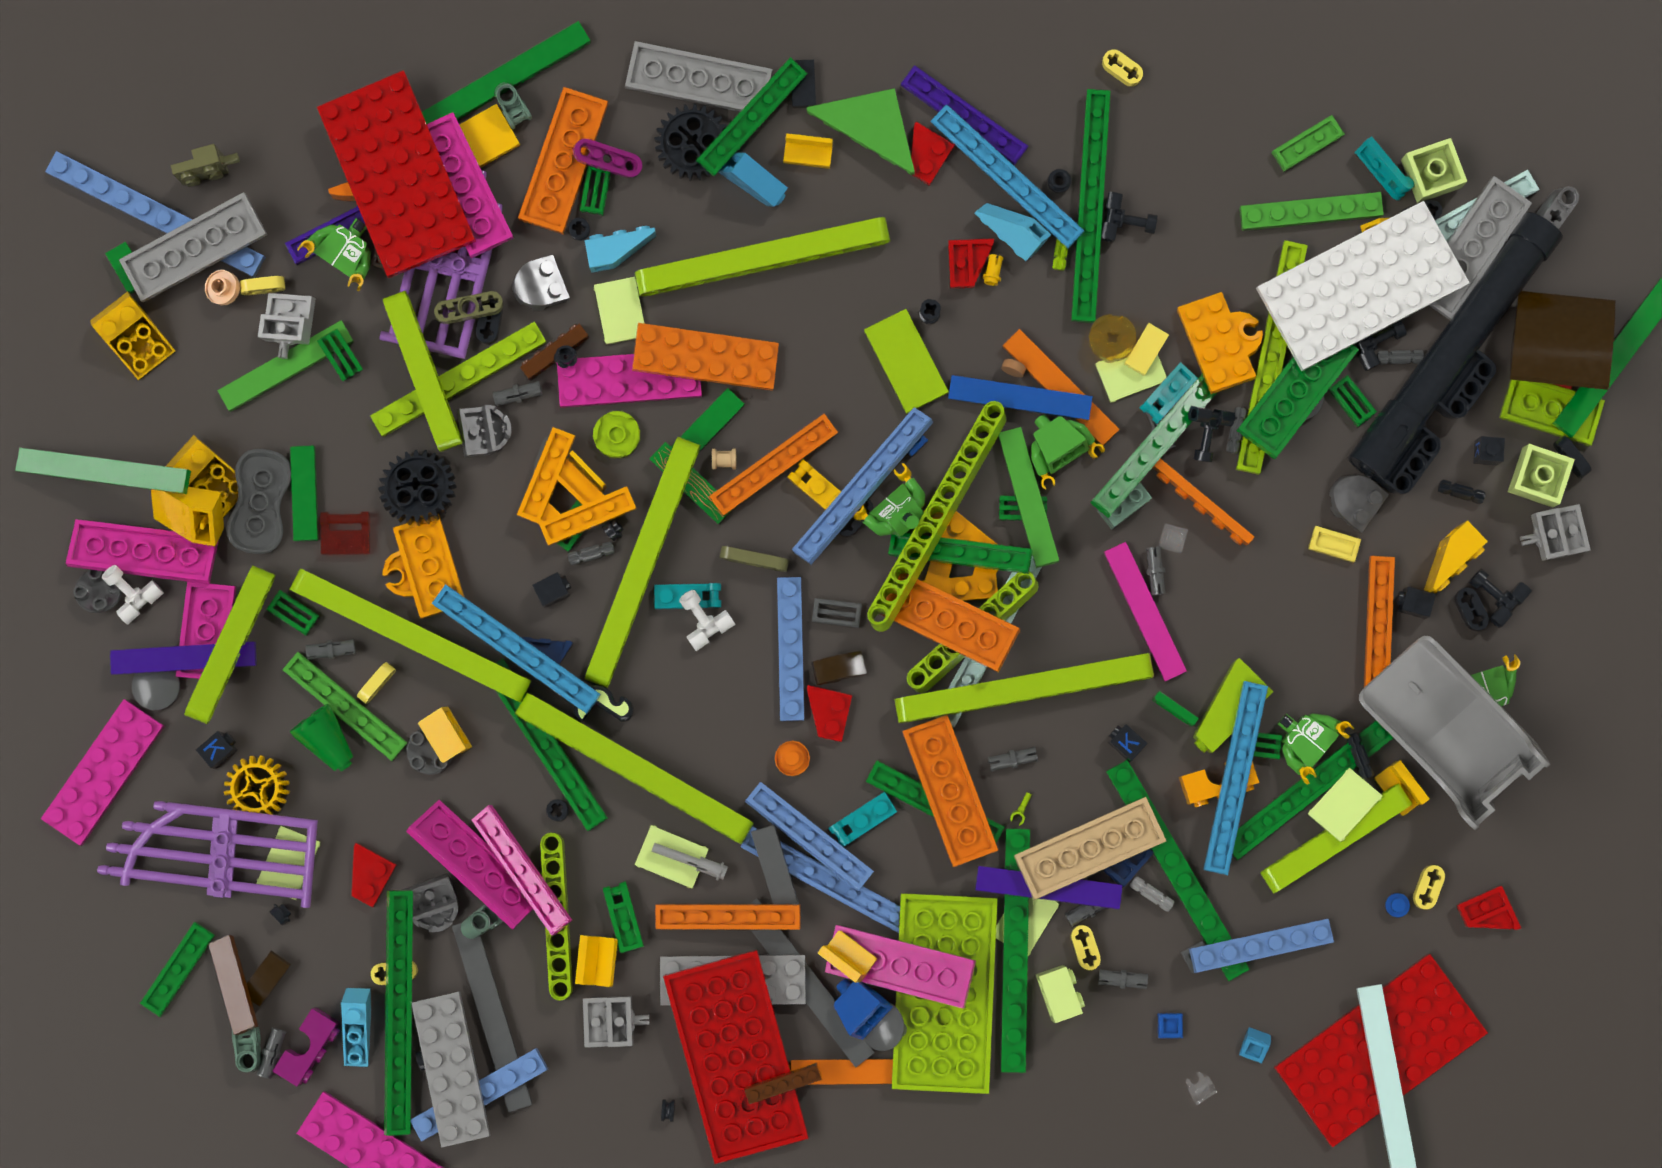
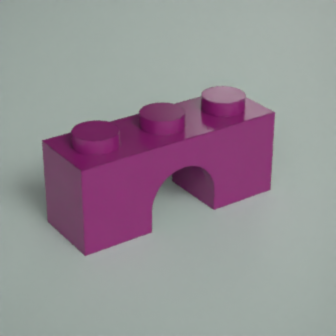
M317 1007L312 1008L299 1028L310 1039L309 1050L305 1054H298L291 1049L285 1050L273 1072L296 1087L302 1085V1083L307 1084L314 1073L311 1069L315 1062L320 1063L327 1052L324 1049L329 1041L333 1042L339 1034L340 1030L337 1027L340 1022Z

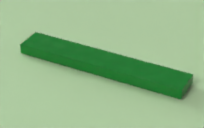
M790 57L696 161L712 176H715L808 73Z
M905 533L900 537L892 534L888 555L899 557L911 533ZM922 535L921 539L926 540L931 536ZM941 537L928 561L1029 574L1033 550ZM920 553L911 554L909 559H918Z
M879 761L875 762L866 780L867 783L934 817L921 783ZM987 818L994 840L997 843L1004 826Z

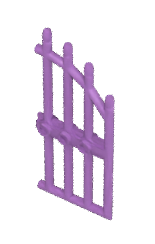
M481 170L482 173H483V175H484V177H485V179H486V177H487V172ZM497 203L502 212V204ZM466 247L458 250V254L451 252L404 272L399 293L406 291L407 294H409L414 270L419 269L429 272L417 316L422 333L437 275L451 276L446 300L456 298L461 279L474 282L471 295L482 293L492 249L482 253L481 259L467 256L468 251ZM469 302L467 314L475 311L476 305L473 302ZM444 307L442 315L444 318H447L448 313L453 312V310L449 311L447 307ZM475 319L464 322L458 348L444 345L449 324L440 323L435 343L426 341L429 351L465 359ZM392 325L389 332L381 331L380 340L398 344Z
M156 801L153 808L158 811L166 810L168 813L152 823H134L133 821H124L122 823V829L142 832L133 845H119L118 843H107L106 850L109 852L128 854L124 868L102 865L98 866L97 869L99 874L121 877L120 885L123 886L130 885L131 878L207 887V895L221 898H231L232 891L301 899V907L310 908L318 820ZM183 814L213 817L212 831L166 825ZM238 820L307 828L306 842L240 835L237 834ZM153 834L211 841L210 854L144 847V845ZM236 844L305 852L304 866L235 858ZM137 856H147L209 864L208 878L139 870L133 869ZM234 867L302 875L303 886L302 889L233 881Z

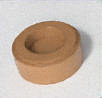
M1005 359L1001 369L1011 376L1021 378L1025 373L1026 367L1019 361Z

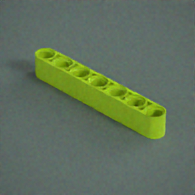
M403 291L384 298L385 309L438 450L442 452L463 444L407 292Z
M256 566L251 567L186 707L185 716L205 724L210 722L239 659L241 646L245 645L273 585L275 574Z
M1031 572L1029 574L1017 573L979 609L987 613L995 611L996 617L1006 621L1035 595L1039 587L1038 582ZM1031 579L1030 587L1021 588L1022 581ZM1007 595H1013L1014 600L1008 605L1003 604V599ZM939 644L909 671L907 682L916 692L925 693L961 662L965 656L957 652L950 653L949 648ZM941 659L943 661L940 668L932 669V664L935 660ZM924 675V682L921 685H915L916 677Z
M1398 783L1381 793L1383 796L1381 800L1375 804L1342 842L1338 841L1327 830H1324L1261 871L1260 874L1273 893L1280 891L1411 806L1412 802Z
M547 833L542 837L540 843L542 877L550 888L553 885L561 888L562 892L558 900L569 914L564 840L557 833ZM550 837L557 838L559 842L557 849L553 851L549 850L546 846V841ZM551 861H556L560 865V871L555 875L550 874L548 871V864ZM569 923L558 932V934L564 937V944L561 947L553 945L552 937L554 935H551L545 927L549 992L552 998L559 1001L567 999L573 992ZM557 958H562L566 963V968L562 972L555 970L553 966ZM559 982L567 986V993L564 996H560L555 992V986Z

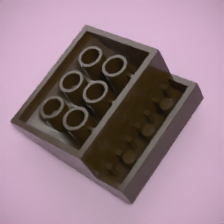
M1521 291L1517 297L1516 317L1511 346L1510 380L1609 390L1616 300Z

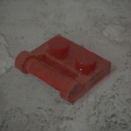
M362 511L361 514H329V512H321V555H370L369 511ZM361 523V530L330 531V524Z

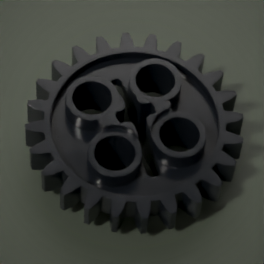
M684 104V111L682 112L676 107V115L673 116L668 112L669 121L661 119V124L664 128L656 129L657 133L661 135L654 138L655 142L660 144L655 147L656 152H662L658 156V160H666L663 167L666 169L671 166V175L679 171L680 179L685 174H688L689 181L692 180L693 175H697V178L701 180L702 173L710 177V173L697 161L688 163L685 160L689 154H694L697 157L701 154L694 144L689 145L688 138L678 128L682 127L692 141H697L698 148L704 152L707 149L703 146L704 141L707 139L715 140L727 127V124L720 125L722 117L714 118L715 110L706 113L705 105L701 111L697 109L696 104L693 105L692 110H689L688 106ZM691 122H698L700 124L697 130L688 129V125ZM674 137H680L682 143L674 146L670 144V140Z
M415 450L414 455L410 456L406 451L405 459L396 456L398 463L389 462L391 470L383 469L387 477L379 479L381 484L384 485L378 488L379 492L383 494L379 498L382 503H385L383 505L385 510H390L389 514L392 518L397 516L400 523L406 518L408 525H411L413 520H415L417 525L420 526L422 519H425L430 524V517L433 516L438 520L439 516L437 513L440 511L446 514L444 506H452L448 498L456 497L454 491L451 490L457 488L456 483L453 482L455 476L453 473H450L452 470L450 465H445L444 458L438 460L436 453L429 457V453L425 450L422 456H420L419 452ZM434 472L432 478L424 479L427 473ZM411 474L408 480L401 481L403 475ZM428 495H435L433 500L424 501ZM404 497H411L407 503H401Z

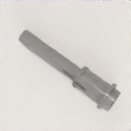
M654 843L651 851L697 868L696 871L716 877L717 881L718 879H724L728 866L724 865V862L720 864L702 856L699 859Z

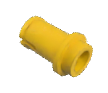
M996 254L988 256L986 274H983L982 277L986 285L997 286L998 282L1001 281L999 275L1003 261L1002 256L999 255L998 258H996Z

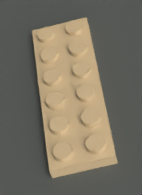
M1144 797L1014 855V858L1033 900H1036L1166 842V839L1147 798Z

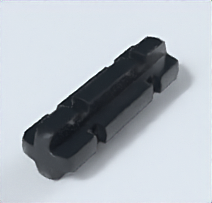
M1447 480L1440 481L1438 486L1439 493L1446 495L1450 493V496L1467 501L1471 499L1472 502L1477 504L1483 503L1485 499L1484 491L1473 490L1471 487L1457 483L1451 484Z
M1360 733L1349 734L1350 737L1347 741L1352 746L1351 752L1356 766L1360 769L1358 770L1360 777L1367 779L1374 776L1372 767H1369L1368 764L1370 761L1364 744L1361 745L1362 738Z

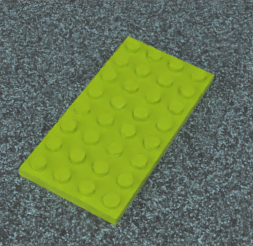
M901 893L899 941L976 960L965 1008L896 991L895 1007L903 1017L907 1032L898 1045L893 1048L892 1089L989 1094L997 898Z

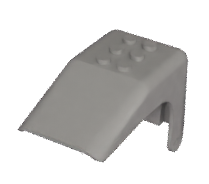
M1422 636L1368 683L1359 694L1361 705L1437 781L1454 801L1461 817L1475 831L1479 828V824L1495 811L1494 800L1507 786L1521 775L1530 780L1542 768H1547L1551 765L1537 742L1430 636Z

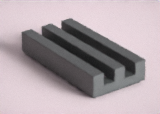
M815 598L812 622L859 628L862 604ZM819 604L855 608L857 610L856 613L820 609L818 607ZM817 614L855 618V622L819 618Z

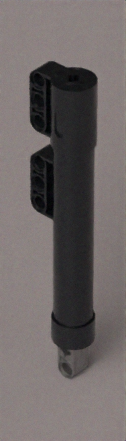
M1568 186L1553 190L1536 214L1532 212L1524 214L1511 232L1510 239L1395 397L1386 403L1347 457L1348 461L1358 471L1376 481L1388 492L1394 494L1409 493L1441 449L1440 439L1426 428V422L1432 413L1436 410L1446 418L1464 417L1496 373L1495 363L1479 349L1542 262H1545L1563 239L1559 228L1579 201V193L1575 188ZM1563 193L1566 195V203L1562 201ZM1481 364L1484 367L1483 375L1479 373V366ZM1467 383L1470 385L1469 394H1467L1465 391V386ZM1453 402H1455L1457 406V410L1455 413H1453L1451 409V405ZM1426 439L1429 442V449L1427 451L1424 449ZM1412 459H1414L1416 462V466L1413 470L1410 467V461ZM1400 477L1402 486L1398 489L1396 481Z

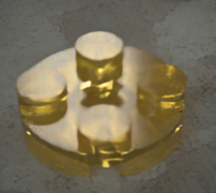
M1104 315L1093 323L1089 333V345L1092 352L1107 363L1127 358L1136 344L1135 327L1130 320L1123 316ZM1107 334H1117L1119 336L1117 342H1108Z

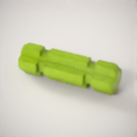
M1057 238L1054 257L1056 258L1053 260L1052 268L1063 271L1066 267L1065 258H1067L1068 249Z

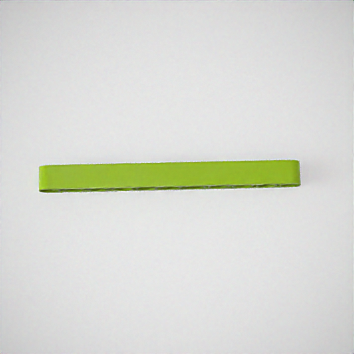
M879 217L649 267L636 271L635 277L639 295L642 297L880 246L889 243L891 240L886 218Z
M990 401L982 409L919 520L918 526L911 534L867 613L868 619L876 631L883 632L891 627L1006 423V415L1001 403ZM993 412L1000 413L997 418L989 417ZM982 432L989 433L986 438L978 437ZM970 452L978 453L974 458L966 457ZM959 472L966 473L965 477L961 479L955 478ZM948 492L955 493L950 499L944 498V495ZM937 512L943 513L940 519L932 518ZM929 532L932 534L929 539H921L924 533ZM920 553V557L918 559H909L911 554ZM900 574H909L907 579L903 581L898 580ZM889 594H897V598L895 600H886V597ZM877 615H886L883 621H874Z
M677 437L586 672L585 680L608 688L699 453V444L681 437Z
M301 568L289 589L520 703L531 683L530 680Z
M1150 653L906 696L894 699L898 723H906L945 716L947 714L951 715L1150 679L1154 677Z
M529 693L525 695L515 712V715L739 844L744 842L754 824L749 819Z

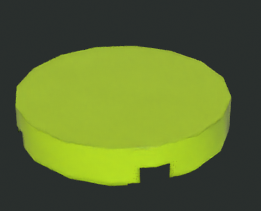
M611 411L597 420L593 429V439L596 447L603 455L610 458H624L637 449L640 442V429L631 415L622 411Z

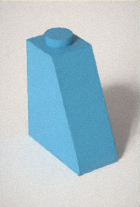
M735 153L718 171L766 206H777L785 198L784 193L788 187L746 153Z

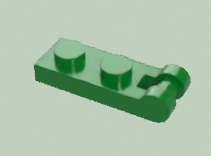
M621 882L619 886L612 888L610 886L603 887L620 953L644 947L627 882ZM622 895L624 902L615 904L613 897Z

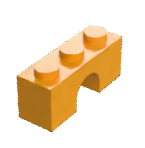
M1253 761L1246 792L1254 790L1253 785L1259 783ZM1205 769L1179 777L1187 805L1194 803L1195 807L1208 804L1209 798L1217 796V799L1219 798L1221 784L1211 783L1207 778Z

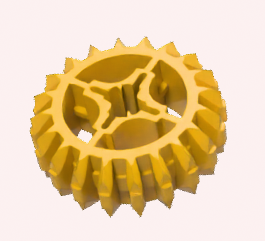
M250 756L249 764L245 759H241L242 768L234 764L232 767L236 773H227V776L232 778V781L224 782L225 786H230V790L224 791V795H232V798L227 800V804L236 803L232 810L239 811L242 809L241 811L273 815V808L280 812L281 807L277 803L286 804L287 800L281 796L282 794L288 795L290 793L289 790H283V786L289 785L290 782L287 780L282 781L281 778L285 777L287 773L285 771L278 773L281 765L276 764L272 767L274 760L269 758L265 763L264 756H259L258 761H256L255 756ZM262 768L269 772L271 777L260 780L253 773L252 769ZM246 774L247 785L239 793L240 781ZM254 783L263 784L261 785L262 788L259 789L261 790L260 793L251 792L252 787H255L253 786ZM275 783L274 795L268 802L267 790ZM253 796L257 802H260L262 807L252 808L245 804L243 799Z

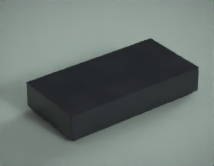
M814 59L794 60L808 74L792 90L793 108L815 106Z

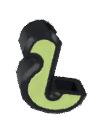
M598 685L591 686V688L601 694L595 703L597 706L621 722L627 721L633 716L634 707L627 698L621 696L619 702H616L612 692L607 688ZM574 705L575 718L580 723H583L588 714Z

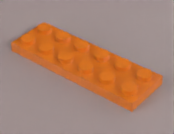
M563 87L518 216L520 221L564 234L587 168L586 164L580 163L575 159L573 147L581 139L596 141L609 104L608 101ZM581 148V154L587 156L588 150Z
M638 323L632 371L772 391L774 389L779 343Z
M902 573L898 576V580L903 581L909 575ZM917 579L894 622L998 673L1020 632V628ZM889 594L886 597V600H895L897 598V594Z
M948 714L902 731L952 867L998 851Z

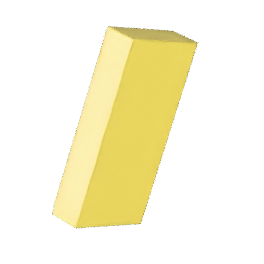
M1148 323L1124 364L1145 376L1169 334Z
M1315 526L1308 549L1354 563L1361 539Z

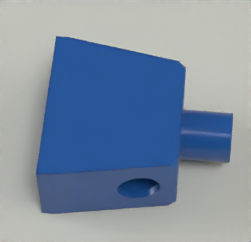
M844 979L837 985L841 996L834 1002V1007L847 1033L852 1037L863 1040L893 1006L872 987L863 982H853L851 984L848 979Z

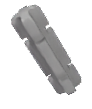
M1134 877L1130 883L1132 889L1137 892L1140 891L1141 895L1154 904H1159V907L1163 910L1170 911L1174 905V900L1168 896L1164 897L1162 892L1148 883L1145 884V881L1140 877Z

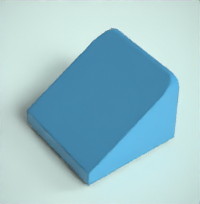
M1249 1027L1239 1055L1262 1064L1271 1045V1035Z

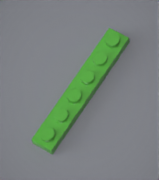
M1381 192L1244 205L1239 208L1242 231L1377 218L1384 215Z

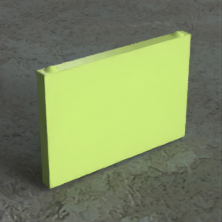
M635 277L594 285L606 345L636 339L638 323H644Z
M1132 350L1095 363L1110 403L1159 385L1164 381L1166 374L1158 354L1145 376L1124 364Z
M1349 768L1322 799L1309 810L1308 815L1338 841L1342 842L1383 796Z
M651 825L635 865L638 868H644L693 889L700 871H696L697 868L651 852L653 845L657 843L699 859L701 856L705 858L709 849L706 846H700L659 829L655 825Z
M280 826L275 839L306 842L307 836ZM316 840L315 854H316L318 848L320 847V843H321L320 841H317V840ZM271 848L266 861L304 866L305 852ZM261 871L256 884L301 889L303 876Z
M1029 898L1028 956L1031 954L1033 947L1053 914L1059 908V903L1056 901L1033 900V898ZM1004 914L996 925V939L1003 943Z

